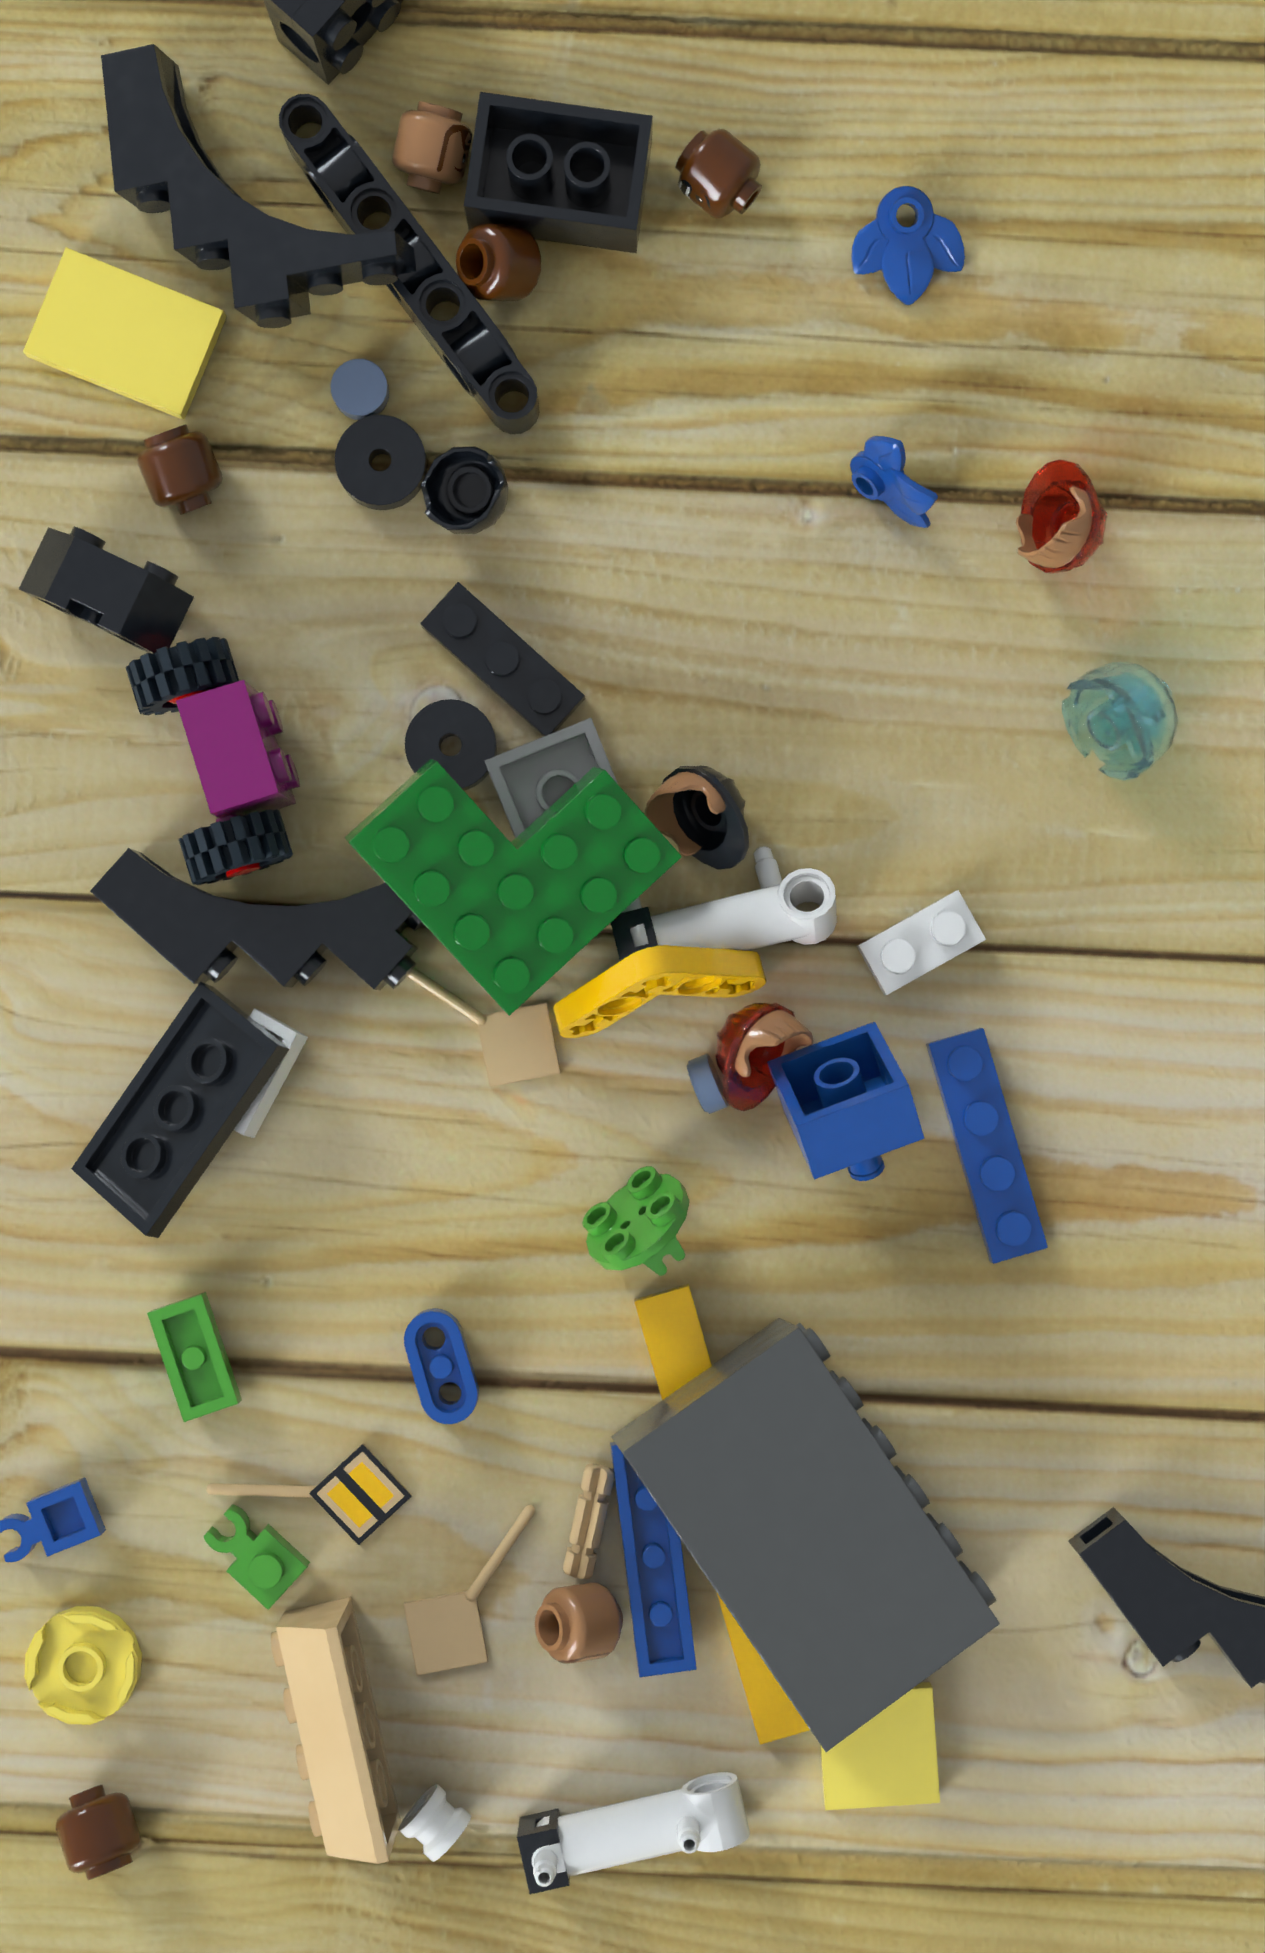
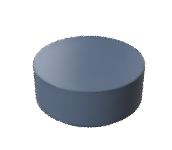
M352 359L339 366L333 374L331 394L336 406L345 416L354 420H360L364 417L378 415L384 410L389 399V385L383 371L375 363L366 359Z
M705 1054L689 1060L687 1064L688 1074L703 1110L711 1114L728 1107L726 1093L710 1056Z

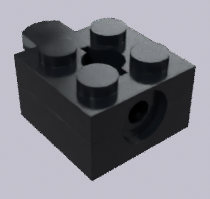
M264 0L278 41L328 85L339 73L346 74L354 68L362 56L363 46L377 30L384 32L394 23L400 13L401 3L403 2V0Z

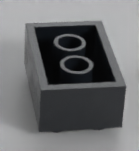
M480 92L464 201L468 229L470 230L482 223L518 225L531 232L536 240L637 253L652 147L653 116Z

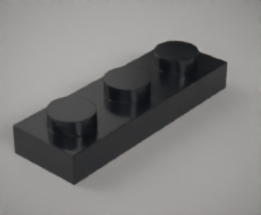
M459 582L455 584L420 623L425 631L543 737L556 732L585 700V695Z

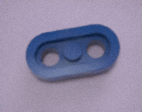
M438 1308L424 1310L411 1320L404 1334V1346L421 1405L426 1414L436 1422L442 1424L459 1423L473 1412L479 1397V1386L459 1321L448 1311ZM430 1327L441 1329L445 1335V1342L438 1347L429 1345L424 1337L425 1330ZM453 1382L459 1386L461 1397L456 1401H447L442 1397L440 1387L444 1383Z

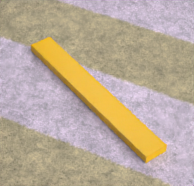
M689 1284L634 1299L662 1400L712 1367ZM717 1593L759 1744H765L809 1731V1727Z

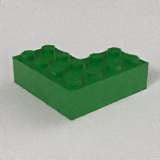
M430 759L345 837L358 854L509 1016L682 857L607 771L597 767H593L517 838L510 842L436 760Z

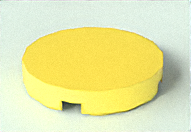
M75 1606L55 1614L34 1634L25 1654L24 1678L29 1691L33 1690L34 1696L40 1701L38 1705L47 1715L67 1724L91 1725L114 1714L130 1699L141 1677L142 1652L134 1631L120 1616L101 1607Z

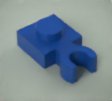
M85 1477L29 1500L26 1504L31 1517L16 1513L0 1520V1533L7 1529H13L21 1536V1545L11 1549L4 1555L6 1562H16L23 1559L40 1541L48 1557L98 1537L106 1531Z

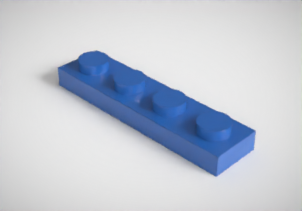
M978 1028L927 1043L926 1046L989 1261L994 1264L1048 1248L984 1028Z
M610 1442L639 1677L697 1670L681 1539L616 1443Z

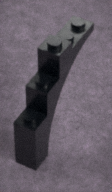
M151 44L101 55L114 191L142 212L161 213L170 210L174 250L203 270H221L230 267L234 308L257 323L258 326L263 328H281L290 325L292 322L291 318L310 315L309 293L320 296L333 295L343 291V285L364 282L368 285H387L396 282L400 274L416 272L414 248L395 231L343 234L310 230L269 216L243 200L225 182L203 149L187 110L179 66L156 45Z
M130 848L123 853L90 890L91 893L193 984L206 983L209 978L214 983L222 979L237 962L238 957L233 952L239 946L283 987H293L298 981L303 986H306L327 963L322 954L328 948L374 990H381L386 984L395 989L416 966V963L410 957L418 948L402 932L407 926L416 931L423 925L422 921L386 883L339 900L300 906L253 905L214 896L174 877L142 852Z
M1114 1507L1068 1541L1163 1667L1170 1661L1180 1662L1191 1656L1201 1644L1199 1639L1208 1633L1235 1671L1251 1688L1259 1682L1265 1683V1596L1217 1585L1179 1567L1148 1544Z

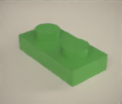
M206 1292L147 1313L183 1422L239 1404L242 1401Z

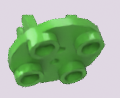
M646 1166L634 1172L626 1186L615 1192L607 1202H601L591 1207L584 1216L582 1224L588 1231L586 1243L589 1255L606 1270L622 1271L643 1263L659 1276L666 1274L667 1267L662 1261L665 1255H672L677 1261L685 1258V1253L676 1238L679 1229L687 1217L690 1202L685 1187L671 1175L659 1174L652 1166Z

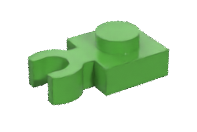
M231 1505L224 1515L235 1525V1535L231 1537L223 1536L212 1526L204 1535V1539L213 1550L221 1553L230 1552L237 1558L226 1572L269 1610L303 1573L310 1561L269 1524L257 1536L250 1530V1520L247 1513L242 1508Z

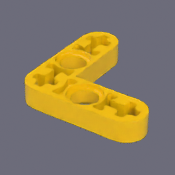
M669 945L654 946L639 950L624 958L558 1001L553 1009L559 1034L564 1038H579L595 1034L607 1028L658 995L737 997L760 989L766 984L767 980L760 955L754 951Z

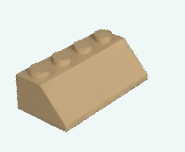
M347 1597L285 1611L276 1625L277 1631L271 1633V1648L276 1666H285L289 1688H285L283 1692L284 1707L289 1723L298 1724L302 1744L296 1746V1760L301 1779L303 1781L310 1779L314 1801L309 1802L308 1808L313 1835L315 1837H323L327 1856L374 1864L388 1862L401 1818L352 1598Z

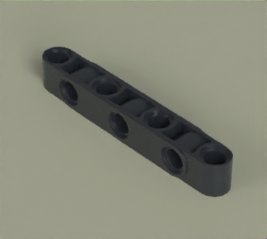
M298 94L289 98L281 108L279 126L292 157L304 171L318 196L347 234L395 231L414 248L416 272L400 274L396 282L386 286L470 396L475 398L494 425L501 431L509 434H521L530 430L537 422L540 413L537 387L532 377L517 359L503 334L359 143L345 131L326 104L318 97L310 94ZM314 122L321 125L320 131L311 138L296 136L297 130L306 123ZM374 212H383L390 216L389 222L380 229L371 230L363 226L364 220ZM449 301L460 307L458 313L447 321H439L430 316L432 309L441 302ZM510 391H518L528 397V402L522 410L511 413L503 411L498 406L499 400Z

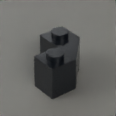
M76 526L73 527L70 534L48 527L19 590L64 614L88 622L148 653H156V649L165 646L170 648L194 599V596L175 586L178 579L176 574L149 561L146 562L144 568H141L103 550L106 543L104 540Z

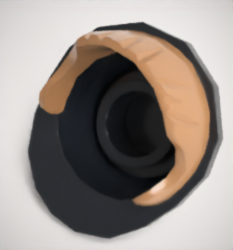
M680 766L663 779L662 785L647 801L645 815L662 834L674 840L682 855H692L700 862L721 870L735 867L747 854L749 834L744 820L745 800L742 798L734 780L708 766Z

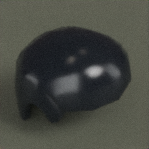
M475 446L453 447L437 457L421 483L427 509L425 514L430 520L454 534H477L495 525L504 513L508 500V484L501 464L493 455Z

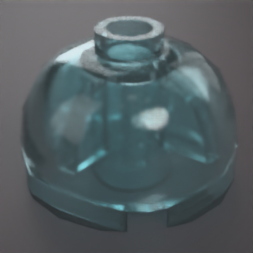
M1111 662L1086 672L1067 687V689H1071V694L1062 701V714L1066 729L1076 748L1084 757L1090 754L1092 748L1096 756L1105 763L1104 766L1098 769L1105 775L1122 781L1137 778L1153 767L1172 746L1177 733L1178 716L1171 690L1161 678L1143 666L1130 662Z

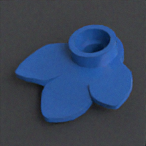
M901 186L889 191L881 199L877 207L876 219L858 231L852 245L851 258L854 274L864 275L882 270L884 280L890 291L903 304L911 305L927 289L933 276L934 268L946 272L961 271L964 266L965 252L957 227L952 221L934 214L933 206L927 195L918 188ZM901 205H909L915 212V221L910 227H904L897 221L896 213Z
M885 436L870 437L865 442L864 451L858 452L851 459L850 468L853 474V485L867 499L883 501L895 515L908 524L928 528L931 523L925 513L934 505L938 495L917 484L904 474L903 468L905 466L906 454L904 445L900 440Z

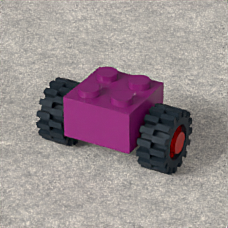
M212 637L208 640L205 638L195 639L191 643L183 641L176 643L174 647L168 648L165 646L156 649V653H146L140 656V659L132 660L126 666V671L139 713L149 716L151 714L162 715L168 711H171V713L179 711L210 813L218 817L215 823L210 824L211 826L193 830L194 832L187 833L182 838H179L192 884H211L222 879L223 881L232 879L236 876L250 874L255 870L270 867L269 865L278 864L291 858L293 852L281 813L277 809L296 804L292 789L300 787L299 777L291 755H284L275 737L276 734L283 733V726L274 701H268L263 691H256L245 680L239 681L227 639Z

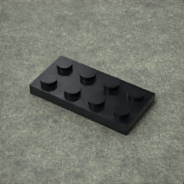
M200 982L71 1169L145 1236L159 1238L285 1057L289 1048L213 986Z

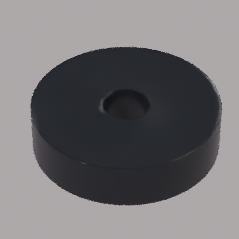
M372 415L356 421L343 433L336 447L335 469L343 488L353 500L370 509L390 510L403 506L418 494L421 489V483L427 475V456L420 437L410 425L393 416ZM385 454L391 457V464L386 470L376 471L371 467L372 460L377 455Z
M447 699L431 703L415 715L406 732L405 753L414 773L430 759L436 760L465 791L478 785L489 774L484 760L497 755V740L491 723L478 708L464 701ZM450 736L459 738L462 743L461 750L454 756L444 755L441 751L443 740Z

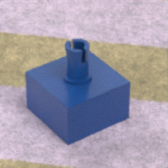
M875 1022L767 1061L785 1116L814 1180L847 1167L852 1179L857 1181L872 1180L878 1177L885 1167L880 1155L925 1139L909 1084Z

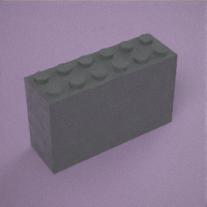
M778 1318L718 1360L712 1367L663 1399L611 1437L824 1751L827 1752L997 1627L1000 1622L989 1608L990 1605L996 1602V1598L987 1584L976 1571L971 1573L961 1560L957 1561L956 1557L963 1553V1550L953 1534L943 1523L938 1524L930 1513L926 1514L923 1511V1508L930 1504L924 1491L910 1474L905 1476L897 1465L893 1466L890 1462V1459L897 1455L890 1441L877 1425L872 1427L865 1418L861 1419L856 1412L864 1406L856 1391L845 1377L842 1376L839 1379L834 1371L831 1370L829 1372L823 1362L830 1357V1354L822 1341L811 1328L806 1330L801 1323L794 1325Z

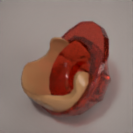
M1061 459L1049 462L1034 474L1025 489L1021 515L1016 519L1022 547H1019L1017 551L1031 565L1045 573L1066 572L1084 565L1098 547L1104 543L1105 527L1108 518L1107 512L1098 499L1089 476L1079 464Z
M754 1003L745 1006L734 1014H730L726 1018L722 1029L717 1032L715 1057L717 1066L724 1074L723 1096L729 1106L741 1111L750 1110L758 1106L768 1098L775 1088L767 1061L792 1053L800 1046L812 1045L814 1041L812 1033L795 1018L793 1011L778 1003Z

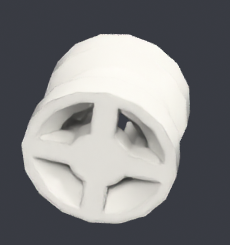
M435 1784L412 1806L400 1823L398 1830L406 1838H416L423 1844V1854L432 1862H435L460 1837L467 1827L471 1815L464 1808H454L446 1801V1792L438 1784Z

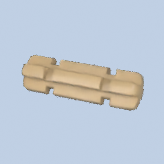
M587 1464L584 1469L581 1489L584 1490V1493L578 1496L569 1537L572 1547H567L563 1564L564 1573L574 1578L590 1579L594 1573L597 1553L594 1552V1549H599L609 1505L606 1495H611L614 1482V1470L604 1465Z

